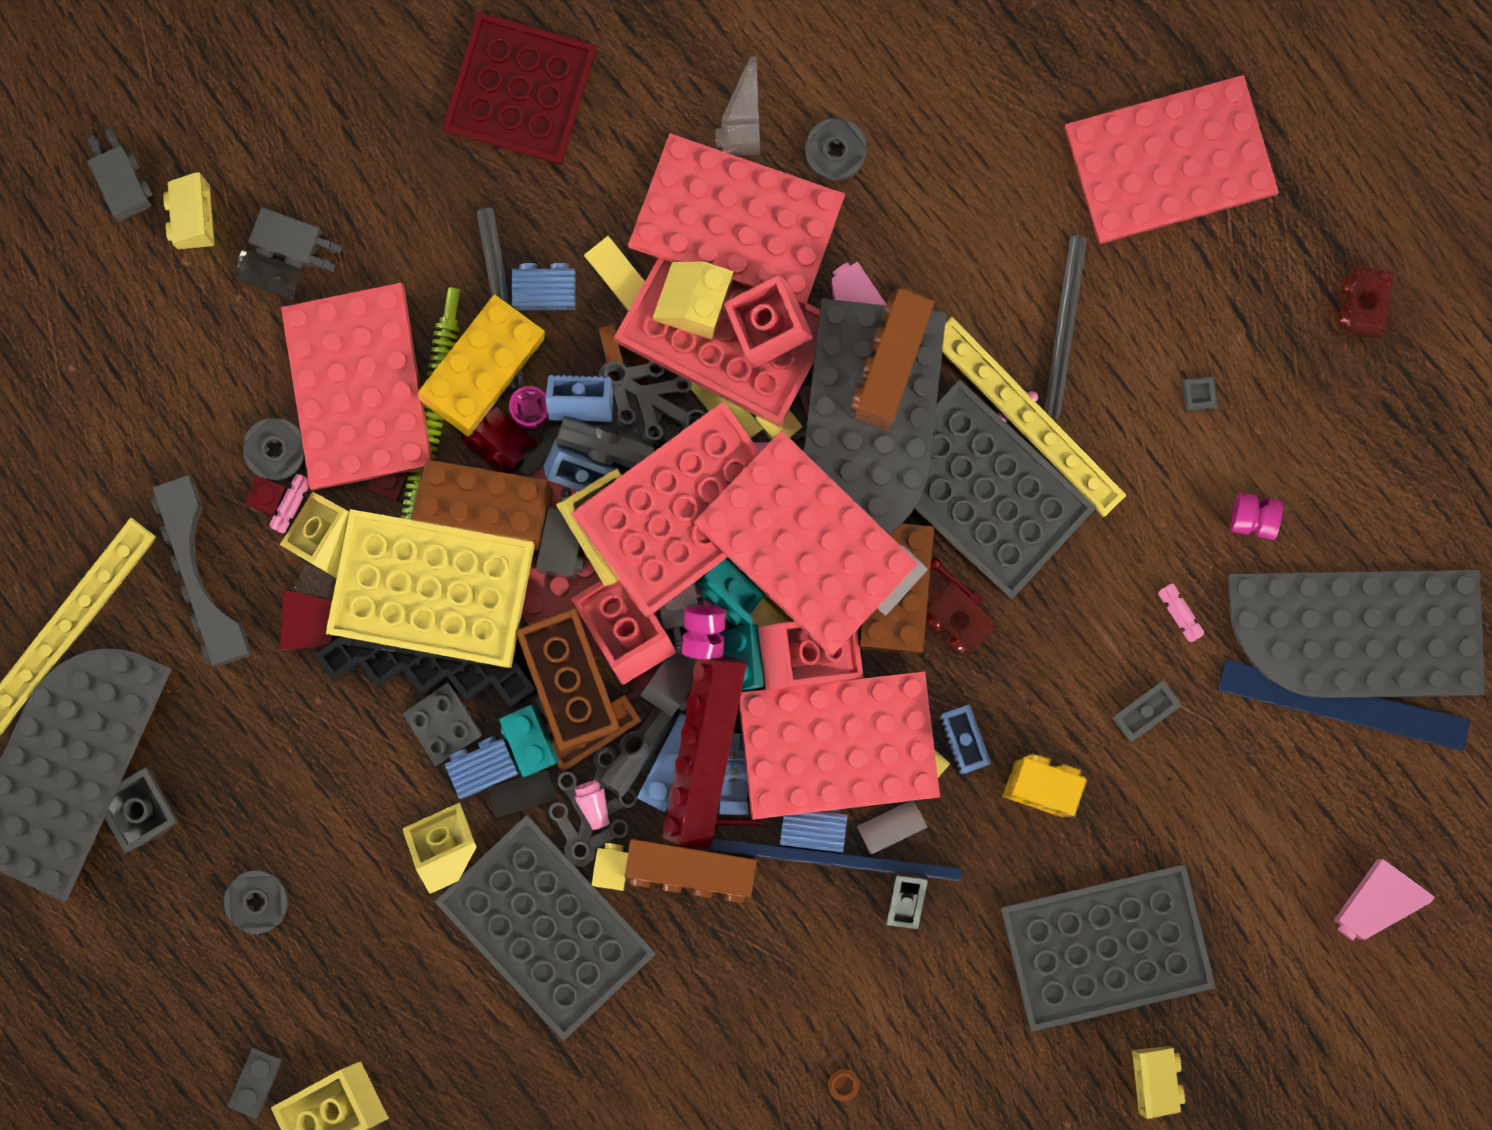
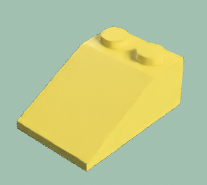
M361 1061L335 1072L271 1107L281 1130H368L389 1119Z

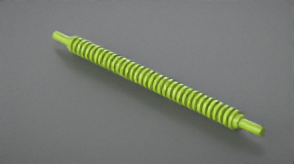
M448 288L443 317H440L439 323L435 324V329L440 331H434L433 335L439 339L432 340V345L437 347H431L430 351L436 355H430L429 361L435 363H428V369L433 371H427L426 377L432 375L450 352V349L454 347L456 343L451 341H458L459 336L453 333H459L460 328L457 327L458 320H455L460 289ZM424 405L431 452L438 453V447L433 445H439L440 440L434 437H441V431L435 429H442L443 424L437 421H443L444 419ZM432 454V460L436 461L437 456ZM423 469L409 471V473L415 475H409L407 479L413 482V484H406V489L412 490V492H405V497L410 498V500L403 501V505L409 506V508H402V513L407 514V516H401L402 519L411 520Z

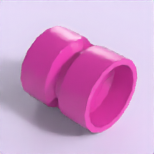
M524 386L517 389L511 396L509 411L519 427L526 431H538L549 423L546 393L540 388Z
M1239 492L1233 508L1230 530L1246 535L1255 531L1257 537L1275 540L1281 524L1283 501L1271 498H1264L1262 501H1259L1257 495Z
M694 605L684 608L683 626L688 632L683 634V655L698 659H716L723 656L724 636L720 632L725 629L726 611L724 609L708 605Z

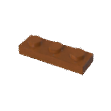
M626 694L611 703L621 728L620 731L564 752L559 751L556 740L552 741L560 761L557 765L562 773L642 721Z

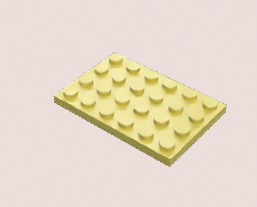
M350 509L326 634L511 668L517 640L516 630H519L535 545L533 542Z

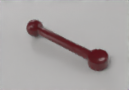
M939 558L931 559V568L939 570L965 593L972 605L981 603L982 597L979 593L970 591L942 566Z
M716 818L715 827L717 825H756L768 829L772 825L771 818Z

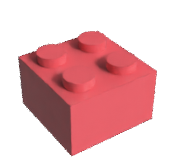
M780 275L723 303L746 358L757 366L813 339L791 284Z

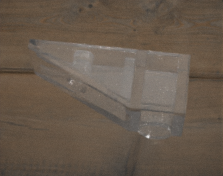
M751 56L722 116V128H715L716 147H722L723 153L735 156L760 155L756 56Z

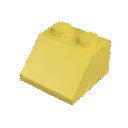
M192 173L167 182L168 192L163 193L165 210H170L171 222H166L168 241H172V244L177 249L215 246L210 185L201 173Z
M704 261L672 262L653 320L712 339L724 306L723 303H725L732 282L733 271Z
M312 491L280 545L337 578L350 512Z
M1170 1046L1132 1050L1139 1114L1145 1118H1155L1181 1112L1180 1104H1185L1183 1085H1178L1176 1072H1181L1179 1053H1174V1048Z

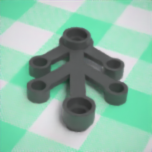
M618 361L605 363L598 372V378L614 375L618 379V381L611 380L613 398L618 411L615 417L616 424L620 428L628 429L636 419V413L633 409L629 408L625 393L627 392L636 398L645 426L642 437L646 443L655 445L663 436V429L657 423L653 408L683 426V430L690 425L689 423L695 422L706 414L699 409H693L687 413L660 397L668 394H674L677 397L688 395L692 383L681 376L671 381L644 386L633 381L643 377L650 381L660 380L665 371V368L652 361H649L648 364L628 368ZM654 367L658 369L659 373H652L650 371V368ZM677 383L683 384L686 387V389H679L677 387ZM621 415L629 416L630 421H624ZM648 431H655L658 437H651Z
M601 747L596 750L592 758L593 764L596 767L593 780H598L600 786L603 787L605 786L600 780L618 757L616 751L610 747ZM604 753L610 754L612 758L611 763L606 766L600 762V756ZM563 772L558 776L557 784L562 790H565L581 819L579 832H576L567 817L568 809L565 804L561 802L553 803L549 808V816L558 823L567 840L564 847L565 856L573 865L585 866L594 859L598 847L614 838L625 837L628 834L629 826L626 821L616 819L611 822L608 829L591 837V825L574 799L576 795L574 789L577 787L576 777L571 772ZM565 775H569L573 779L572 785L567 788L561 784V779ZM632 789L626 791L633 795V801L630 804H624L620 796L607 802L608 816L624 807L630 808L634 806L637 802L635 791ZM558 805L564 808V815L560 818H556L552 814L553 808ZM618 822L623 823L625 826V831L620 835L615 834L613 831V826ZM580 844L586 848V853L582 857H578L574 853L575 847Z

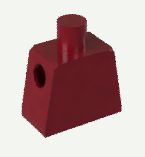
M283 590L280 650L327 646L333 642L335 635L326 634L333 599L295 590Z

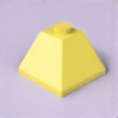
M460 802L402 829L415 868L429 894L459 881L476 849L475 841Z

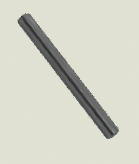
M482 208L477 211L491 295H497L510 305L494 211L492 208ZM522 369L508 386L509 390H517L525 386Z
M1072 235L1069 242L1044 411L1051 418H1059L1061 414L1087 238L1079 235Z

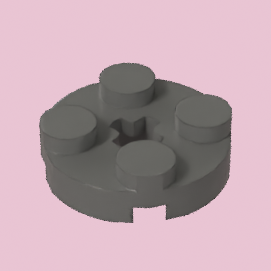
M835 118L823 120L814 126L808 135L805 145L806 161L817 176L829 182L847 180L857 174L863 166L867 154L865 136L860 128L850 121L835 120ZM834 143L837 146L841 143L844 146L841 150L842 156H830L828 154L830 151L829 144Z
M280 418L263 419L254 424L245 436L244 460L250 470L259 477L277 482L293 476L302 467L305 456L301 431L293 423ZM270 442L274 444L282 443L283 446L280 449L282 454L280 456L273 455L269 457L267 455L270 451L268 447Z
M261 870L240 874L232 881L224 896V909L228 919L240 930L250 934L271 931L282 923L289 905L288 893L281 880L277 876ZM253 893H259V897L265 899V905L260 906V911H255L254 906L248 905V899H253Z

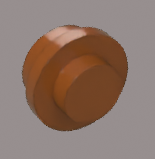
M847 1069L835 1071L828 1080L830 1094L839 1101L853 1099L860 1088L859 1079L856 1074Z

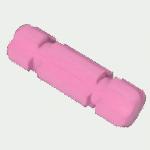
M301 474L294 476L291 482L292 488H288L277 509V516L274 515L270 522V527L280 533L286 532L290 524L288 522L289 519H293L304 498L302 496L303 492H307L309 488L308 478Z
M1169 584L1161 589L1158 594L1163 603H1168L1167 609L1179 628L1183 627L1185 630L1183 634L1189 642H1193L1203 636L1204 631L1199 623L1195 624L1194 620L1196 618L1183 598L1180 599L1178 597L1180 593L1176 586Z

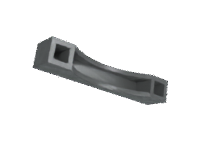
M187 475L153 487L155 496L151 497V502L155 513L162 515L165 524L161 526L163 538L166 544L171 543L175 555L171 556V562L175 572L182 574L185 584L180 586L185 602H191L195 614L190 615L196 633L201 632L204 644H201L200 647L205 661H211L212 666L219 667L253 655L243 625L230 618L216 605L200 578L195 559V536L203 506L194 479Z

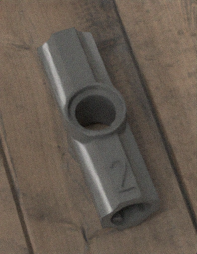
M566 416L563 418L556 439V444L586 453L589 458L597 462L609 465L617 463L628 468L634 467L653 453L654 445L624 436L621 431L613 427L601 424L593 426Z
M654 706L636 731L625 734L619 743L621 753L600 782L614 794L620 797L624 796L639 773L650 769L658 758L657 748L675 725L677 719L673 715L670 717Z

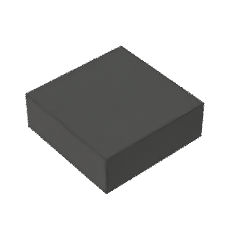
M1214 376L1182 380L1185 412L1218 407Z

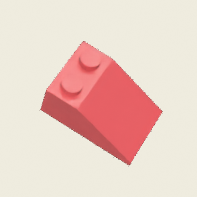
M599 581L571 598L622 685L677 653L654 613L645 617L620 581L608 586H604L603 582Z
M796 622L758 627L766 690L864 678L857 630L834 655L830 656Z

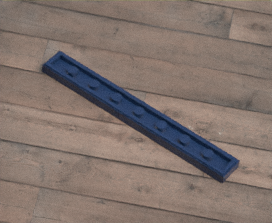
M1224 660L1217 690L1458 751H1464L1471 721L1379 697L1314 698L1303 696L1277 685L1266 678L1254 666Z
M712 839L711 848H709L711 852L887 873L901 872L953 881L961 880L962 873L960 868Z

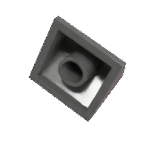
M148 767L120 782L105 816L124 853H128L165 834L178 823L176 816Z

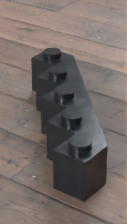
M338 637L314 655L331 680L336 683L359 666L363 668L374 685L379 689H382L405 672L420 694L425 696L449 678L467 702H470L491 685H494L511 709L537 691L517 663H512L511 668L345 637Z

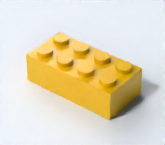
M494 294L418 391V399L469 437L544 341L545 331Z
M1034 754L1014 761L1002 797L1059 817L1075 815L1087 780L1080 777V770L1066 765L1051 767L1049 766V759Z

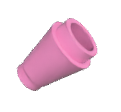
M598 780L589 781L577 786L574 789L576 793L574 799L591 825L592 830L607 826L610 822L604 787L600 786Z

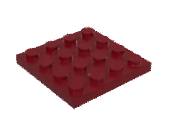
M478 12L444 121L443 131L562 165L597 46Z

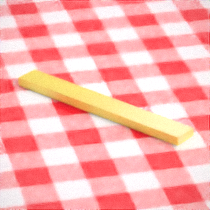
M607 236L585 253L584 257L626 310L629 311L645 281L610 237ZM692 383L690 390L707 411H710L724 401L750 439L763 431L750 412Z
M953 317L945 323L942 354L1069 483L1096 507L1095 510L1102 517H1105L1126 494Z
M133 518L127 521L1 681L0 735L4 733L26 705L37 685L55 668L157 538Z

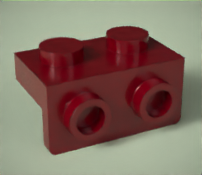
M495 404L469 437L464 433L461 436V440L465 442L466 446L483 458L493 471L511 474L514 468L535 449L538 443Z

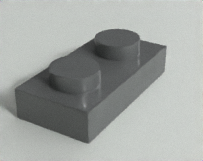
M1162 680L1114 715L1112 719L1127 740L1132 743L1182 705L1164 680Z
M253 1047L227 1107L258 1119L283 1059Z

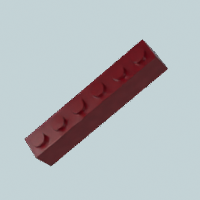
M723 655L716 659L697 658L693 669V683L687 700V713L685 724L681 731L679 754L675 761V775L669 792L667 816L663 823L662 838L678 847L711 848L747 666L746 663L731 656Z

